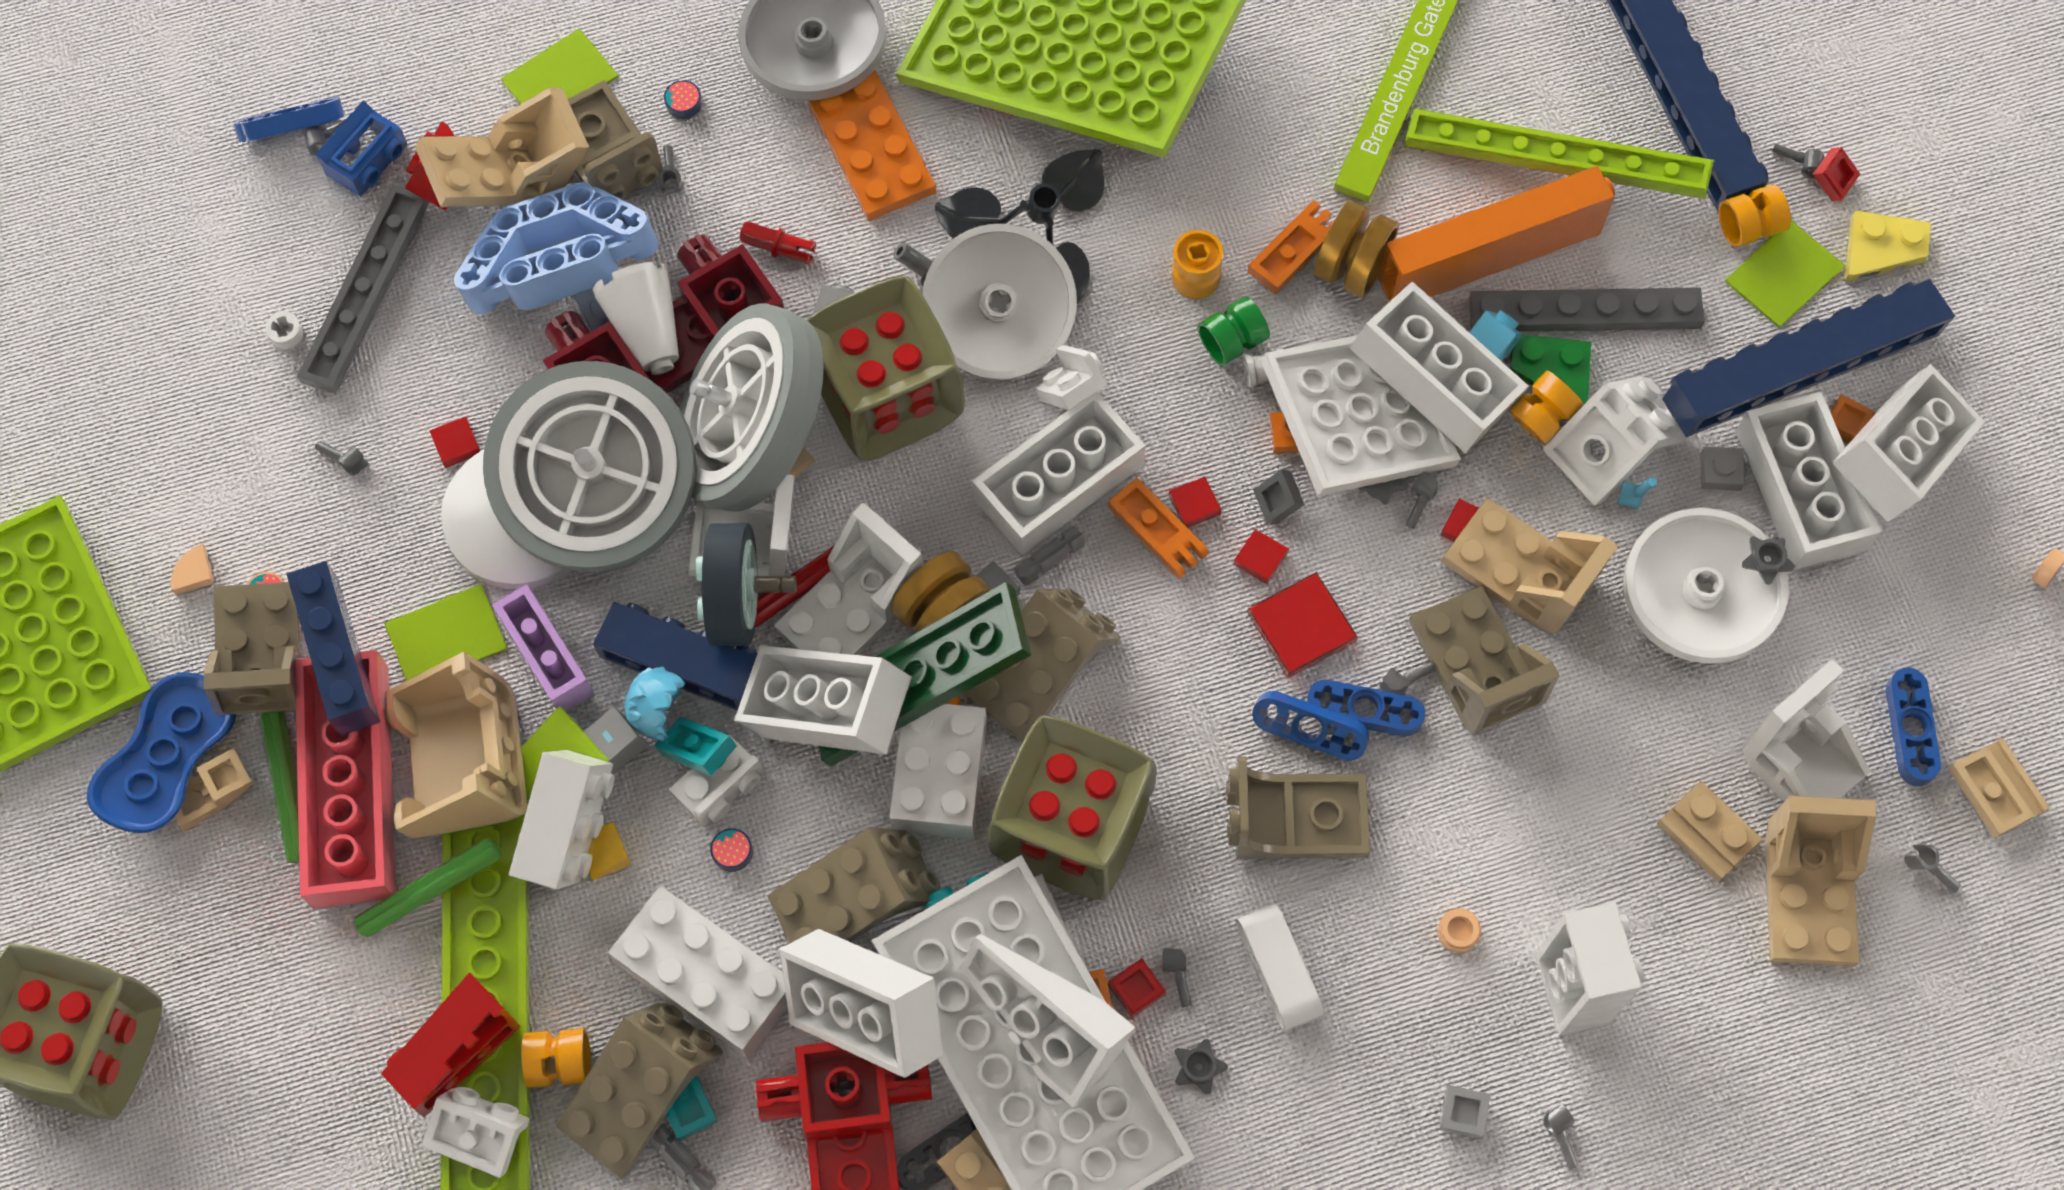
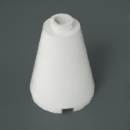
M654 262L634 264L611 273L613 281L605 286L602 279L598 281L593 287L595 299L644 371H651L652 375H660L674 368L673 363L679 359L670 278L666 265L661 263L660 268H656Z

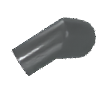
M905 242L899 244L894 251V259L921 276L920 282L923 287L927 272L933 261Z

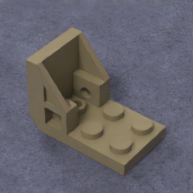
M289 582L214 586L215 651H210L204 670V691L215 715L296 710L295 659H300L299 617Z
M1479 586L1410 616L1409 624L1429 661L1434 664L1435 673L1461 722L1473 735L1545 704L1560 677L1551 660L1525 643L1515 647L1483 586Z

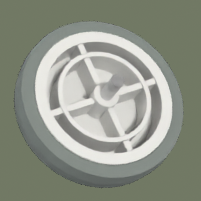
M756 304L737 313L714 336L690 378L680 411L689 426L696 451L697 468L692 497L708 506L738 512L759 504L787 476L809 436L821 397L823 353L814 327L807 320L790 310L770 304Z
M599 361L572 362L555 366L532 377L515 390L501 406L492 422L485 442L483 453L484 484L488 500L498 522L511 539L527 553L545 563L566 570L580 572L609 571L628 566L650 555L668 540L678 528L690 505L695 487L697 468L695 445L689 426L680 409L651 380L633 370L612 363Z

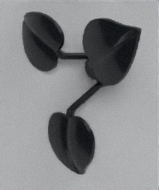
M1099 149L1080 150L1053 160L1045 168L1041 184L1036 185L1032 189L1029 200H1022L1019 206L1002 218H999L1001 205L997 197L990 191L978 187L960 190L947 199L937 202L935 204L936 216L942 228L954 239L958 235L978 226L1006 224L1021 212L1026 211L1028 217L1033 222L1045 225L1046 240L1054 246L1053 219L1056 216L1060 201L1067 209L1079 212L1093 208L1102 198L1105 184L1102 152ZM1065 242L1057 246L1056 249L1062 255L1071 271L1078 304L1088 288L1090 278L1089 263L1080 247L1074 243Z

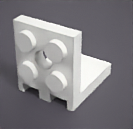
M1638 376L1604 383L1548 442L1543 451L1594 506L1602 504L1653 450L1682 443L1687 438L1660 396V388L1649 378ZM1594 439L1600 440L1605 446V456L1600 461L1593 458L1590 453V444Z
M787 474L777 487L775 504L759 503L750 509L732 512L713 508L697 500L689 576H696L697 557H703L706 532L711 523H749L752 526L755 537L758 576H780L781 578L785 576L792 517L794 475Z

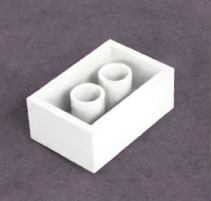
M943 704L900 728L889 816L891 829L905 830L917 835L974 840L987 728L986 708Z
M569 750L542 753L510 867V876L553 889L580 883L581 878L585 879L592 864V855L588 854L592 838L596 839L603 825L604 816L599 814L604 798L609 797L614 785L615 776L611 774L613 763Z

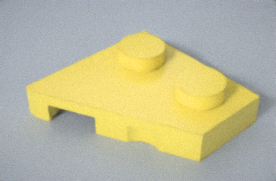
M1855 210L1850 218L1845 281L1853 282L1857 281L1861 275L1878 272L1880 275L1891 272L1900 266L1910 267L1924 263L1929 254L1931 223Z

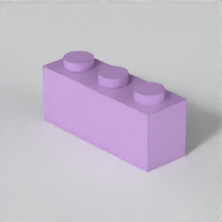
M527 584L492 604L501 623L555 709L561 706L568 712L595 696L585 675Z

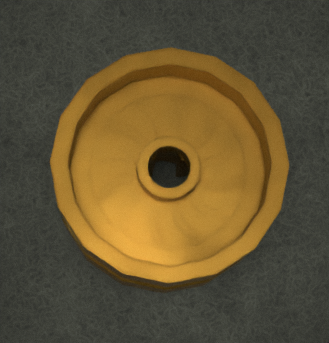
M1348 200L1327 233L1315 263L1313 276L1334 284L1345 273L1344 290L1364 299L1379 276L1386 243L1396 239L1400 223L1380 214L1367 227L1370 217L1369 208Z
M951 550L929 560L902 585L893 599L891 611L905 627H916L914 633H917L992 589L982 578L977 576L970 577V565L957 552Z

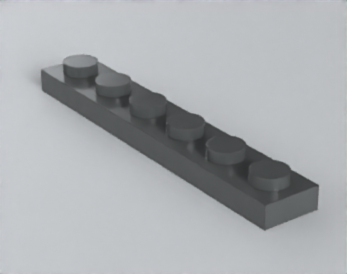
M392 184L297 374V378L301 383L333 394L337 393L430 202L404 187Z
M1701 287L1471 291L1469 296L1471 329L1485 311L1497 314L1500 310L1510 315L1519 323L1515 328L1518 332L1702 329L1705 323Z

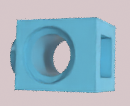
M1502 310L1497 314L1485 311L1469 332L1502 362L1523 337L1515 329L1519 323Z

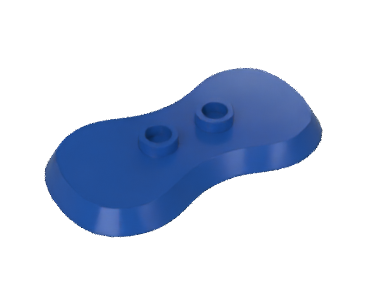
M191 672L174 673L159 680L147 692L141 706L138 724L132 737L120 751L96 770L89 782L87 802L90 810L100 820L123 831L149 833L165 826L177 815L185 799L187 783L192 769L203 754L229 733L237 714L215 715L204 691V675Z

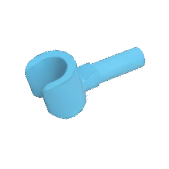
M1650 477L1639 485L1624 481L1617 504L1639 509L1643 495L1656 486V479Z

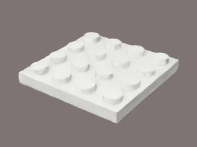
M1358 335L1267 352L1261 359L1263 368L1318 496L1415 476L1423 472L1429 473L1452 468L1461 460L1454 443L1350 349Z

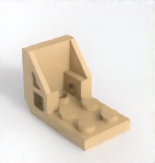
M548 88L501 115L488 136L420 137L415 148L440 207L513 205L563 188L567 185L589 146L563 88Z
M1487 497L1443 556L1441 562L1475 586H1483L1487 594L1538 629L1557 634L1598 578L1619 545L1606 536L1560 531L1555 539L1551 541Z
M1789 796L1768 820L1765 851L1770 962L1853 967L1859 963L1855 880L1865 871L1876 821L1875 800Z

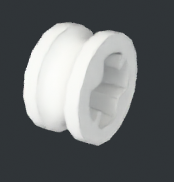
M278 312L272 315L266 322V334L277 349L284 351L293 350L303 341L304 329L297 317L292 313ZM289 325L292 332L286 331L288 335L280 337L278 330L283 332L282 327Z

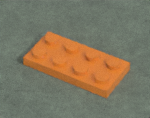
M875 70L862 83L843 94L826 99L808 100V105L868 222L937 193L936 185Z

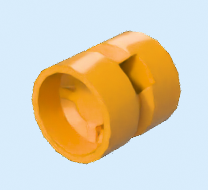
M1774 184L1751 191L1749 196L1742 194L1721 201L1718 209L1722 232L1730 245L1735 248L1758 241L1760 236L1767 238L1787 231L1791 225V214L1787 199L1782 190Z
M1192 230L1182 234L1176 241L1173 249L1171 277L1173 286L1184 297L1192 299L1205 298L1213 294L1218 288L1221 279L1223 248L1216 236L1207 231Z
M1548 370L1531 386L1533 393L1530 396L1522 395L1508 410L1525 430L1544 445L1561 430L1559 422L1561 420L1569 421L1584 405L1582 400L1562 380Z
M562 1029L558 1036L555 1037L550 1031L525 1032L521 1048L522 1072L525 1086L527 1088L551 1087L555 1080H560L564 1086L582 1084L591 1070V1050L587 1029Z

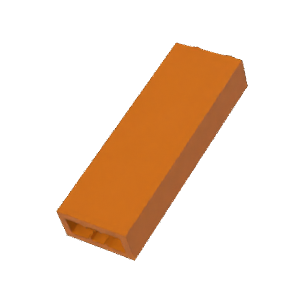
M1597 165L1389 241L1385 246L1378 280L1389 302L1411 282H1414L1429 297H1433L1601 234L1615 198L1613 184L1609 178H1604Z

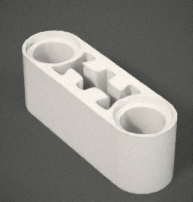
M1274 903L1237 918L1236 925L1240 937L1281 1029L1287 1031L1324 1016L1319 995L1277 904Z

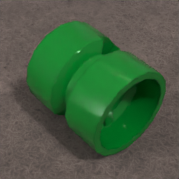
M1243 296L1228 305L1224 315L1217 312L1197 324L1202 344L1212 359L1221 366L1243 355V347L1250 350L1270 338V331L1265 317L1258 306L1247 296Z

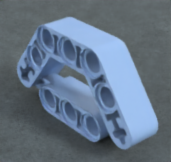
M578 182L497 211L454 277V284L469 309L475 314L488 313L495 309L500 301L511 298L518 309L530 310L592 289L601 279L603 284L610 282L613 279L611 273L618 270L616 261L627 257L635 260L646 259L657 251L659 240L643 210L596 186L591 187L587 182Z

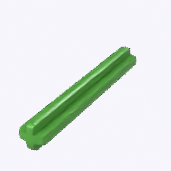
M283 711L264 712L261 714L260 720L286 859L290 863L298 864V781L285 713Z
M485 838L358 914L354 918L356 930L360 935L370 937L499 860L501 851L498 844L490 838Z

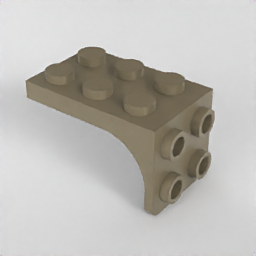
M605 80L568 99L589 146V149L575 170L581 182H587L591 187L596 186L623 200L631 192L641 187L650 186L658 180L663 166L655 138L650 132L643 134L639 132Z
M1068 587L1065 590L1057 588L1037 589L1021 611L1031 656L965 692L969 698L980 707L986 708L988 714L1022 742L1040 715L1048 716L1086 664L1102 649L1109 645L1117 644L1121 639V636L1114 631L1116 624L1099 612L1093 614L1083 606L1086 600L1079 593Z
M1238 756L1236 768H1229L1228 781H1226L1227 806L1234 805V808L1230 809V820L1227 823L1228 845H1235L1236 859L1369 858L1370 838L1366 774L1263 773L1248 768L1246 756Z
M868 827L767 895L789 943L817 929L852 942L874 926L894 915L912 908L925 906L930 902L928 896L940 890V883L936 875L927 868L921 856L922 847L913 834L905 830Z
M657 1003L623 1017L556 1125L560 1131L620 1179L629 1175L670 1108L686 1086L699 1072L708 1065L718 1061L723 1054V1050L716 1045V1040L710 1033L694 1028L683 1019L684 1016L679 1009L667 1003Z

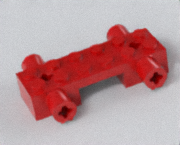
M827 1042L795 1047L797 1074L756 1080L757 1107L761 1122L802 1117L803 1133L807 1139L811 1190H900L891 1105L933 1099L929 1064L903 1078ZM848 1081L850 1087L854 1089L849 1091V1095L840 1097L838 1092H834V1089H840V1082Z

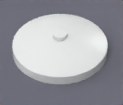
M1010 224L978 226L951 240L939 252L931 264L922 291V295L950 344L957 367L969 374L987 379L1016 378L1041 368L1057 354L1056 349L1065 344L1076 316L1077 296L1075 283L1062 255L1050 242L1039 234Z
M484 450L469 459L451 480L444 495L441 511L443 534L449 549L458 563L478 580L504 589H519L526 584L529 588H535L549 584L569 573L571 570L552 566L530 555L511 539L498 522L487 497L483 477Z
M1712 508L1683 509L1665 515L1653 522L1635 542L1624 568V597L1636 625L1659 648L1678 658L1692 662L1724 663L1752 653L1773 634L1783 618L1788 603L1789 582L1787 572H1778L1773 582L1767 585L1758 571L1742 567V562L1751 554L1750 538L1752 536L1761 540L1769 538L1747 520L1735 514ZM1769 556L1764 557L1765 561H1771Z

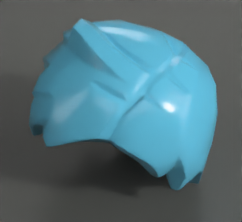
M649 667L639 673L632 681L625 698L624 709L628 724L635 731L648 738L664 741L669 736L665 733L667 729L665 711L682 694L679 688H682L686 682L678 675L666 671L664 667L653 669Z

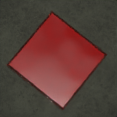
M1317 572L1260 601L1247 610L1248 616L1288 679L1356 643L1358 640L1357 634Z

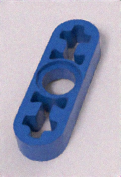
M333 97L245 118L233 123L239 142H249L343 118L345 113L340 97Z
M1902 668L1896 671L1889 679L1885 689L1897 767L1901 778L1906 783L1913 786H1924L1930 783L1941 769L1929 687L1926 677L1920 671L1914 668ZM1905 680L1908 687H1915V691L1909 697L1910 707L1901 709L1908 703L1906 690L1898 688ZM1907 717L1918 719L1923 725V735H1909L1903 728V719ZM1925 744L1926 746H1923L1918 751L1920 763L1927 764L1928 768L1920 774L1919 768L1911 767V763L1917 758L1916 747Z
M1320 680L1314 683L1309 689L1306 702L1320 707V700L1314 698H1321L1322 693L1327 692L1330 694V700L1334 702L1330 703L1329 707L1325 709L1358 720L1366 726L1367 730L1403 737L1416 734L1420 730L1425 718L1424 706L1415 697L1332 680ZM1344 695L1350 696L1346 713L1341 712L1343 704H1339L1343 702ZM1360 699H1369L1376 705L1377 713L1369 718L1361 717L1355 712L1354 704ZM1385 703L1390 704L1387 721H1382ZM1403 708L1410 709V716L1415 718H1412L1409 724L1401 723V716L1395 714H1400Z
M1278 691L1263 693L1258 698L1252 711L1255 724L1263 731L1342 760L1352 761L1360 758L1364 754L1369 742V732L1360 721ZM1270 704L1277 706L1278 714L1274 719L1267 716V709ZM1291 711L1297 712L1291 726L1286 725ZM1304 717L1316 718L1322 726V731L1314 735L1308 734L1302 730L1300 720ZM1330 725L1335 726L1331 740L1325 739ZM1347 733L1355 735V742L1351 747L1344 745Z

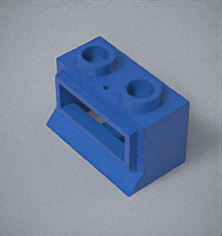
M363 100L315 155L326 176L361 197L368 188L376 185L381 173L392 161L397 160L402 155L408 143L400 126L374 111ZM368 128L379 133L350 167L340 161L347 152L354 155L359 151L361 147L359 138Z

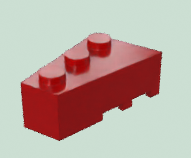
M469 972L408 1043L388 1059L386 1068L380 1074L417 1113L425 1118L433 1110L437 1097L460 1085L521 1026Z

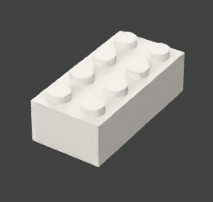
M1414 282L1406 286L1365 324L1350 347L1357 356L1464 453L1472 448L1508 412L1529 387Z
M1930 364L1897 388L1832 464L1861 493L1870 506L1889 522L1919 502L1985 421Z
M1096 392L1070 410H1067L973 479V500L1023 556L1145 465L1146 445L1103 397Z
M1822 392L1747 411L1736 433L1780 538L1785 539L1787 556L1795 565L1794 570L1868 551L1881 534V530L1868 501L1832 464L1845 449V445Z
M761 645L734 721L765 739L886 755L912 677L879 657Z
M661 885L608 951V954L618 967L679 1009L683 1014L747 1060H749L788 1007L782 971Z
M1616 902L1565 912L1535 954L1559 1036L1607 1026L1641 989L1640 983L1644 981L1643 968L1637 956L1632 957L1628 940L1631 939L1630 925L1624 913L1619 914Z
M820 929L780 948L791 1025L903 1078L943 1056L941 1026L939 1024L936 999L937 990L933 977Z

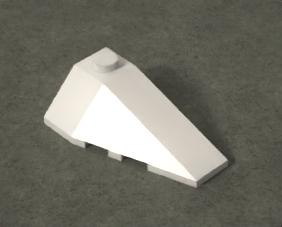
M981 934L974 939L960 965V969L989 1009L999 1011L1012 1031L1008 1035L1017 1046L1022 1043L1036 1062L1032 1069L1040 1080L1073 1108L1079 1104L1117 1059L1136 1028L1102 999Z

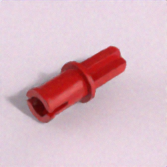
M747 221L740 230L739 240L741 243L769 251L772 257L781 255L807 265L813 259V256L799 251V249L815 253L816 241H809L787 234L784 228L775 230Z

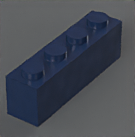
M327 561L287 573L328 721L341 736L380 723L381 721L339 578Z
M613 602L593 642L600 658L639 673L649 667L652 669L664 667L666 671L678 675L686 682L680 689L738 711L758 654L756 651L746 646H736V648L731 646H711L705 631H700L697 634L685 629L686 626L674 618L664 617L661 620L650 616L645 608L634 603H628L627 606Z

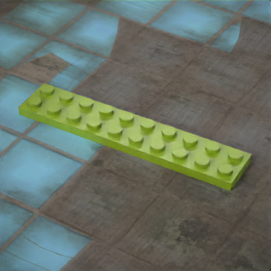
M525 814L508 822L443 834L442 864L485 838H490L498 844L501 857L499 860L442 893V1003L470 972L521 1026L457 1087L470 1088L479 1093V1098L494 1104H510L519 1110L518 1114L530 1118V1088L525 1086L521 1060L523 1035L525 1032H530L529 881L509 875ZM530 1120L527 1128L518 1135L506 1174L499 1178L441 1154L440 1190H531Z

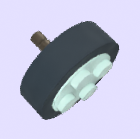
M711 523L709 525L704 542L703 557H697L696 579L697 581H702V597L698 598L697 603L698 620L704 621L706 636L711 646H749L752 643L755 632L758 593H779L780 591L783 593H796V576H783L782 578L780 576H758L755 537L752 526L749 523Z

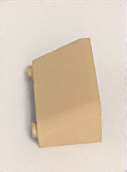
M462 652L386 691L387 721L394 730L401 732L410 739L414 799L405 798L397 802L395 806L394 823L397 831L409 838L418 839L508 822L526 813L527 796L522 752L520 749L521 740L517 703L512 687L507 680L467 653Z

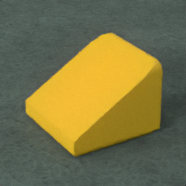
M610 822L602 826L596 839L592 838L588 854L592 855L589 873L593 881L632 865L615 823Z

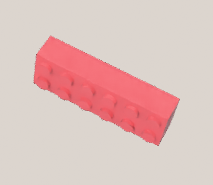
M377 650L362 651L360 653L381 722L342 736L328 721L311 659H295L300 896L313 909L382 901L396 892L391 727L386 718V691L389 690L388 665Z

